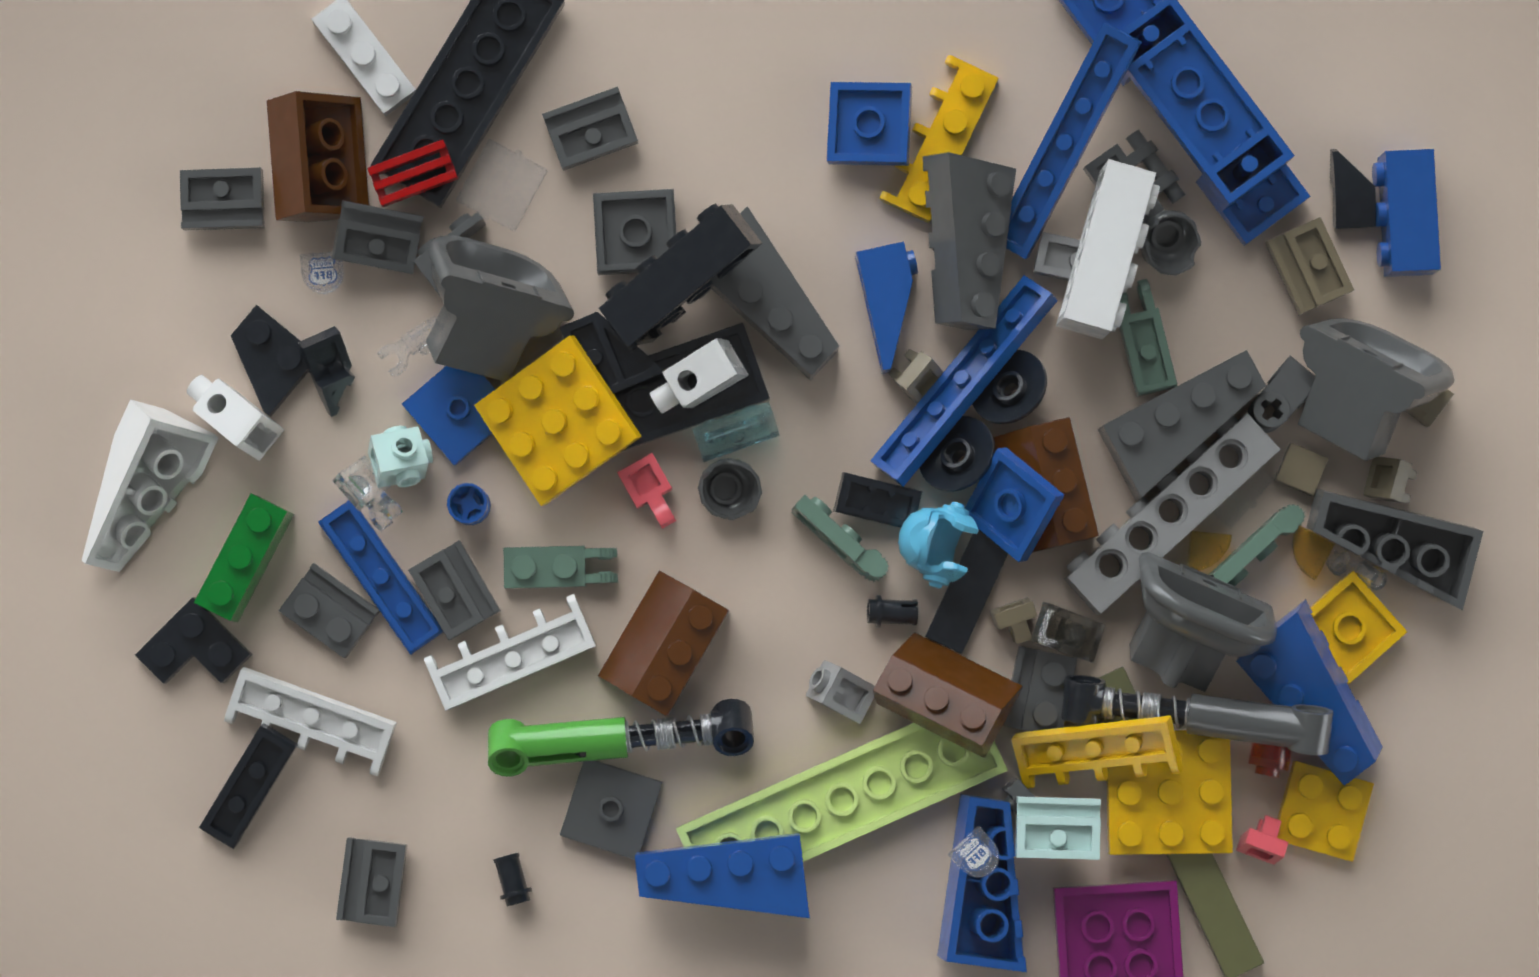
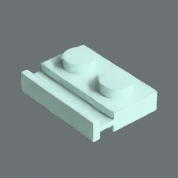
M1016 796V858L1100 860L1101 799Z

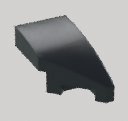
M1330 149V183L1333 186L1334 228L1376 227L1375 186L1337 149Z
M333 326L298 342L315 387L326 411L331 417L337 415L340 409L338 402L346 386H351L355 379V376L350 372L352 364L341 333Z

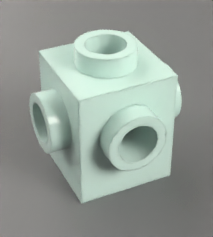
M394 426L381 434L371 435L368 455L377 488L396 484L398 487H410L419 483L421 479H425L428 464L433 462V455L429 440H422L419 426L412 428Z

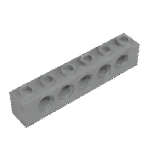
M1248 413L1239 419L1233 415L1216 430V433L1220 436L1209 447L1203 442L1186 457L1190 464L1178 474L1173 469L1156 484L1160 492L1150 501L1143 496L1126 511L1130 519L1120 528L1112 524L1096 539L1100 546L1091 555L1083 551L1066 566L1071 573L1064 580L1096 615L1103 613L1140 579L1138 559L1142 553L1150 552L1163 558L1281 450ZM1228 446L1236 451L1238 462L1234 468H1227L1221 464L1219 452L1222 447ZM1198 473L1207 479L1208 490L1204 495H1197L1191 491L1189 479L1192 474ZM1165 500L1172 501L1178 507L1179 516L1174 523L1166 522L1160 517L1159 507ZM1133 528H1142L1148 533L1149 544L1144 550H1137L1130 544L1129 534ZM1104 555H1112L1119 562V572L1113 578L1104 576L1099 569L1100 559Z

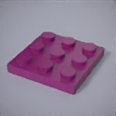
M1177 881L1053 888L1059 977H1183Z

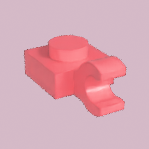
M653 453L617 472L637 509L649 504L662 529L676 522L662 496L673 489Z

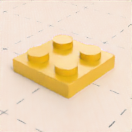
M1350 571L1310 606L1312 610L1311 615L1319 630L1323 631L1330 644L1328 647L1338 667H1342L1348 679V685L1408 632L1354 571Z
M1293 761L1277 817L1278 820H1281L1277 838L1285 840L1291 845L1353 862L1374 783L1354 778L1344 786L1330 770Z

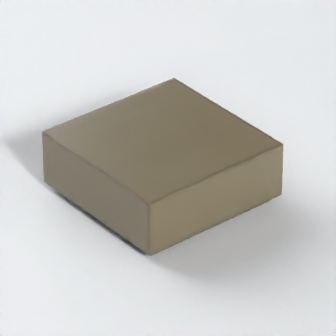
M1291 442L1287 447L1274 481L1313 496L1329 458Z

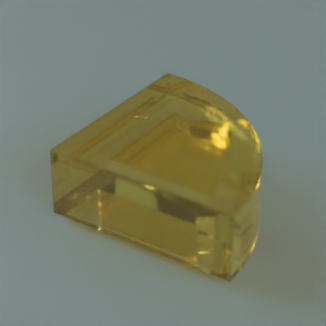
M1298 526L1292 540L1293 554L1300 569L1309 578L1316 580L1335 544L1303 526Z
M1191 531L1187 566L1201 571L1216 564L1229 549L1232 535Z

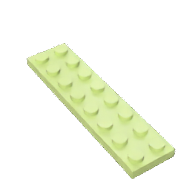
M913 722L677 827L676 830L684 847L799 833L804 862L1008 770L995 740L986 757L983 758Z

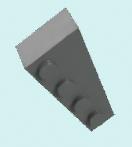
M747 206L740 214L761 240L762 244L727 276L718 279L717 276L712 278L711 281L714 283L712 290L807 378L812 380L838 352L839 344Z

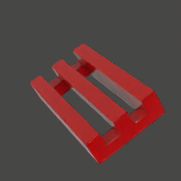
M443 139L367 168L382 207L458 180ZM440 153L441 155L440 158L382 180L379 176L434 154ZM443 166L447 170L446 173L386 194L385 188Z

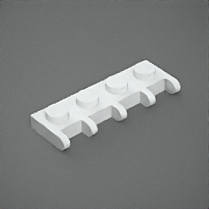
M572 594L566 597L572 612L546 622L539 608L533 611L538 627L510 639L503 624L495 627L501 642L475 654H471L466 641L458 643L463 659L438 669L436 660L432 655L425 657V664L445 711L596 647L575 595Z
M246 667L240 670L224 717L225 722L233 724L239 711L261 719V725L265 723L271 727L272 724L300 733L297 748L302 750L306 749L310 737L338 747L335 762L341 764L345 762L348 751L373 760L369 774L378 776L397 724L393 720Z

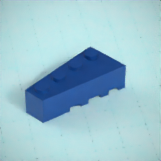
M1305 599L1276 622L1277 635L1273 643L1261 646L1258 651L1251 655L1238 657L1236 662L1273 704L1291 707L1300 704L1315 705L1333 711L1329 753L1318 756L1345 786L1376 762L1383 746L1359 700L1355 699L1347 684L1348 679L1342 667H1338L1328 647L1330 644L1323 631L1319 630L1311 615L1312 610Z
M960 794L937 956L946 962L1027 973L1026 959L1023 956L1022 946L1023 929L1022 920H1020L1019 887L1015 874V848L1010 802ZM970 837H979L980 843L988 846L991 851V855L985 865L977 870H969L965 866L963 858L957 856L958 848H961L965 842H968Z
M799 833L637 852L635 854L639 897L810 918Z

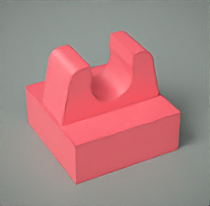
M1265 815L1263 820H1259L1256 830L1249 828L1240 836L1236 851L1275 865L1284 858L1289 843L1277 838L1281 820Z

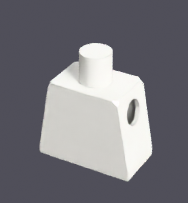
M716 338L666 369L663 375L667 383L650 392V396L662 414L679 403L683 408H693L747 377L749 374L729 340ZM694 373L697 378V384L691 389L688 385V378Z
M199 375L187 388V394L197 402L193 407V411L232 444L259 461L285 430L219 378L212 383L203 375Z

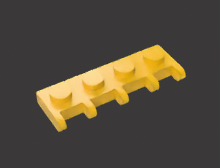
M951 55L947 56L944 63L950 68L957 70V73L948 92L932 87L929 93L930 97L942 102L931 127L928 128L915 123L912 128V132L925 138L914 163H909V166H894L908 174L898 196L896 197L889 192L882 191L879 197L884 203L928 224L932 219L931 208H926L925 191H929L928 171H923L922 156L947 152L962 155L999 79Z
M1171 716L1018 732L1011 739L1021 780L1027 789L1035 787V775L1055 773L1059 785H1068L1070 782L1069 771L1094 769L1097 781H1107V767L1133 765L1136 777L1147 776L1146 763L1168 761L1172 774L1182 773L1183 770Z

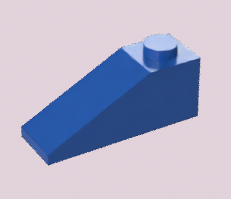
M904 241L858 251L855 256L881 374L889 373L892 368L913 283L912 275L918 274L914 251L906 252Z

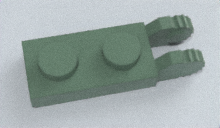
M1147 279L1137 282V293L1141 300L1143 312L1131 314L1127 292L1122 293L1120 300L1121 303L1127 304L1120 332L1136 397L1177 387V380L1159 308H1155L1150 284Z
M804 495L791 509L793 515L861 576L864 575L865 579L873 582L875 580L879 581V578H883V575L885 576L886 572L889 571L888 561L882 558V554L876 549L865 550L859 544L862 538L847 524H843L840 527L829 517L832 511L819 498L814 496L812 499H809Z
M1292 504V506L1282 507V509H1279V512L1273 514L1208 575L1236 586L1249 573L1244 567L1255 557L1261 562L1278 547L1274 540L1279 535L1287 536L1294 533L1298 526H1301L1302 522H1304L1305 512H1303L1299 505L1295 506Z
M585 546L503 548L505 589L586 587V584L618 583V573L611 571L586 574L587 558L611 560L612 558H617V548L586 549Z

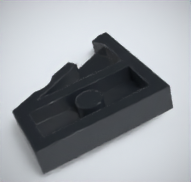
M256 305L230 336L263 411L271 417L309 370L298 344L300 340Z
M599 312L592 313L559 327L564 339L570 335L576 337L613 394L659 376L664 372L663 368L637 345L627 347L608 320Z

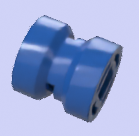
M463 483L451 490L447 498V508L455 520L464 525L474 526L487 518L491 502L489 496L482 488L473 483Z

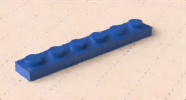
M1103 23L1012 198L1006 249L1024 259L1030 257L1142 41L1108 23Z
M1024 275L998 306L996 329H982L976 332L870 461L879 470L904 487L1058 300L1054 295Z

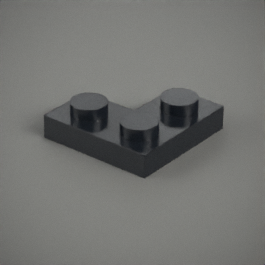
M192 597L135 656L163 684H167L193 657L220 683H225L253 654L209 610L195 604L196 597Z

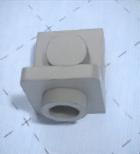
M824 660L821 666L813 672L806 696L861 724L874 699L873 689L875 686L844 668Z

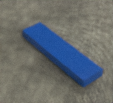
M353 499L348 500L318 521L410 655L444 633L433 613Z

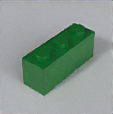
M250 493L194 603L229 621L239 622L294 514L260 496Z

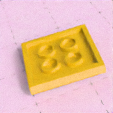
M574 335L565 338L474 405L540 506L550 503L642 437Z
M1175 730L1183 765L1182 773L1172 774L1168 761L1146 763V777H1136L1133 765L1107 767L1108 854L1233 853L1230 740L1187 734V730Z

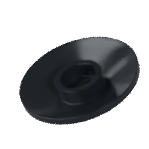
M1017 349L973 402L972 405L976 412L983 419L995 424L1014 423L1027 417L1038 407L1046 392L1047 373L1043 364L1032 353ZM1017 389L1014 394L1010 395L1013 390Z
M962 416L920 466L919 469L923 478L932 487L946 492L960 491L974 485L986 474L991 466L992 457L995 453L993 435L980 420L970 416ZM962 456H965L964 459L958 463L959 459Z

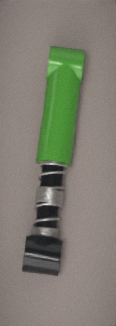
M726 699L717 703L712 711H710L711 714H701L698 720H693L688 715L686 721L675 722L674 717H666V719L657 718V723L655 719H652L650 724L639 725L635 720L632 726H629L625 717L527 726L514 719H503L495 722L488 729V766L497 775L512 777L521 774L529 766L628 758V753H632L634 747H643L645 751H648L650 746L657 745L658 750H669V748L675 749L678 743L684 748L686 743L697 742L700 747L702 745H713L720 754L739 756L748 752L754 744L752 711L745 701Z

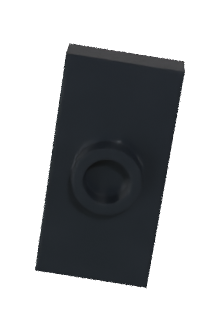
M842 472L833 512L901 528L908 516L918 511L922 491Z

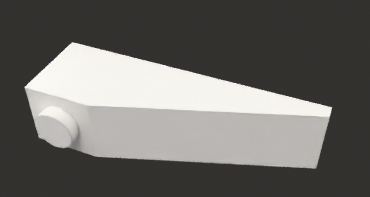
M130 399L114 434L82 561L88 565L120 572L151 535L150 528L164 511L170 513L177 502L174 499L189 481L194 484L202 475L218 441V437L166 409Z

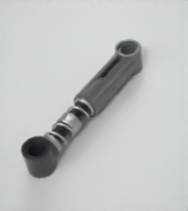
M1068 675L1065 677L1061 713L1063 720L1078 724H1099L1102 722V718L1113 719L1114 716L1122 717L1124 721L1129 718L1144 719L1171 716L1173 724H1176L1178 729L1184 725L1187 734L1287 747L1291 751L1307 755H1325L1329 753L1333 711L1321 706L1300 704L1291 707L1192 694L1191 699L1188 697L1187 701L1176 700L1175 695L1171 699L1162 698L1161 693L1152 694V692H1144L1143 695H1140V692L1136 691L1135 694L1123 693L1121 688L1116 692L1115 688L1106 686L1105 680L1087 675Z

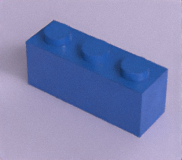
M1434 149L1385 151L1377 158L1378 162L1373 163L1372 166L1373 185L1379 187L1380 202L1376 203V227H1381L1382 242L1377 244L1376 251L1378 266L1384 267V277L1433 275L1441 270Z

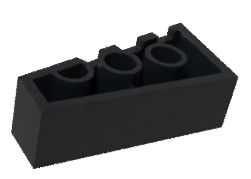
M715 203L706 208L696 218L699 221L697 226L689 232L686 229L678 232L666 243L669 249L659 258L655 255L647 258L635 269L638 275L628 284L625 280L621 281L605 294L608 300L598 309L627 347L654 342L663 334L660 329L676 322L686 313L682 307L685 302L692 304L698 299L703 298L713 289L714 283L711 281L712 278L717 276L718 279L727 276L762 244L761 240L733 204L718 206Z

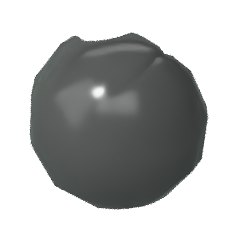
M1163 210L1145 222V224L1149 225L1141 252L1148 264L1161 274L1175 276L1190 270L1195 265L1194 256L1197 249L1201 246V239L1197 226L1191 218L1181 211Z
M726 458L709 465L702 472L698 484L700 500L703 506L711 515L728 520H735L753 512L757 508L762 495L759 476L749 464L739 459Z

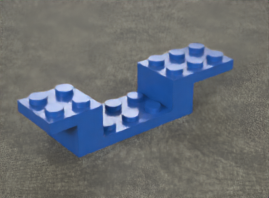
M1059 0L1091 44H1093L1103 23H1108L1142 41L1121 84L1124 86L1131 80L1192 159L1202 173L1196 181L1197 185L1243 246L1311 197L1287 166V163L1295 155L1177 0Z

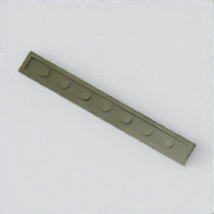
M1123 666L1098 677L1105 680L1106 686L1109 688H1115L1116 692L1121 688L1123 693H1136ZM1114 716L1113 719L1102 718L1103 723L1124 721L1119 716ZM1166 854L1224 977H1237L1264 964L1262 956L1213 854Z

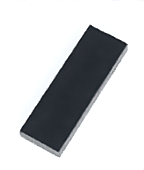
M979 530L978 534H972L959 561V565L968 568L967 573L957 581L949 583L925 635L926 638L960 654L963 653L1008 556L1006 551Z
M265 723L260 725L199 828L234 849L298 744Z

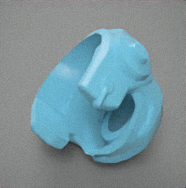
M953 501L951 504H944L942 508H922L911 513L904 521L899 532V551L909 566L923 574V579L929 582V586L941 589L942 586H948L950 582L957 581L967 573V567L953 562L955 549L962 532L978 534L979 529L962 503Z

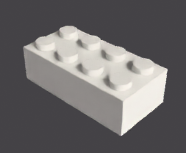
M1108 159L1100 170L1060 309L1057 327L1102 340L1111 331L1115 332L1117 327L1120 328L1127 305L1120 302L1123 292L1126 293L1127 289L1132 287L1138 264L1131 263L1133 254H1137L1139 248H1143L1149 225L1142 223L1144 215H1148L1150 209L1154 208L1160 189L1159 185L1153 184L1156 172Z

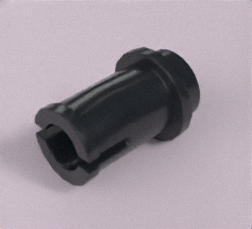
M876 595L875 599H868L867 623L875 624V627L878 628L881 627V624H912L916 626L918 622V607H916L918 606V601L916 599L882 600L881 595Z
M519 852L493 859L503 891L500 899H505L507 907L530 901L528 892H531L532 888H527L519 859Z

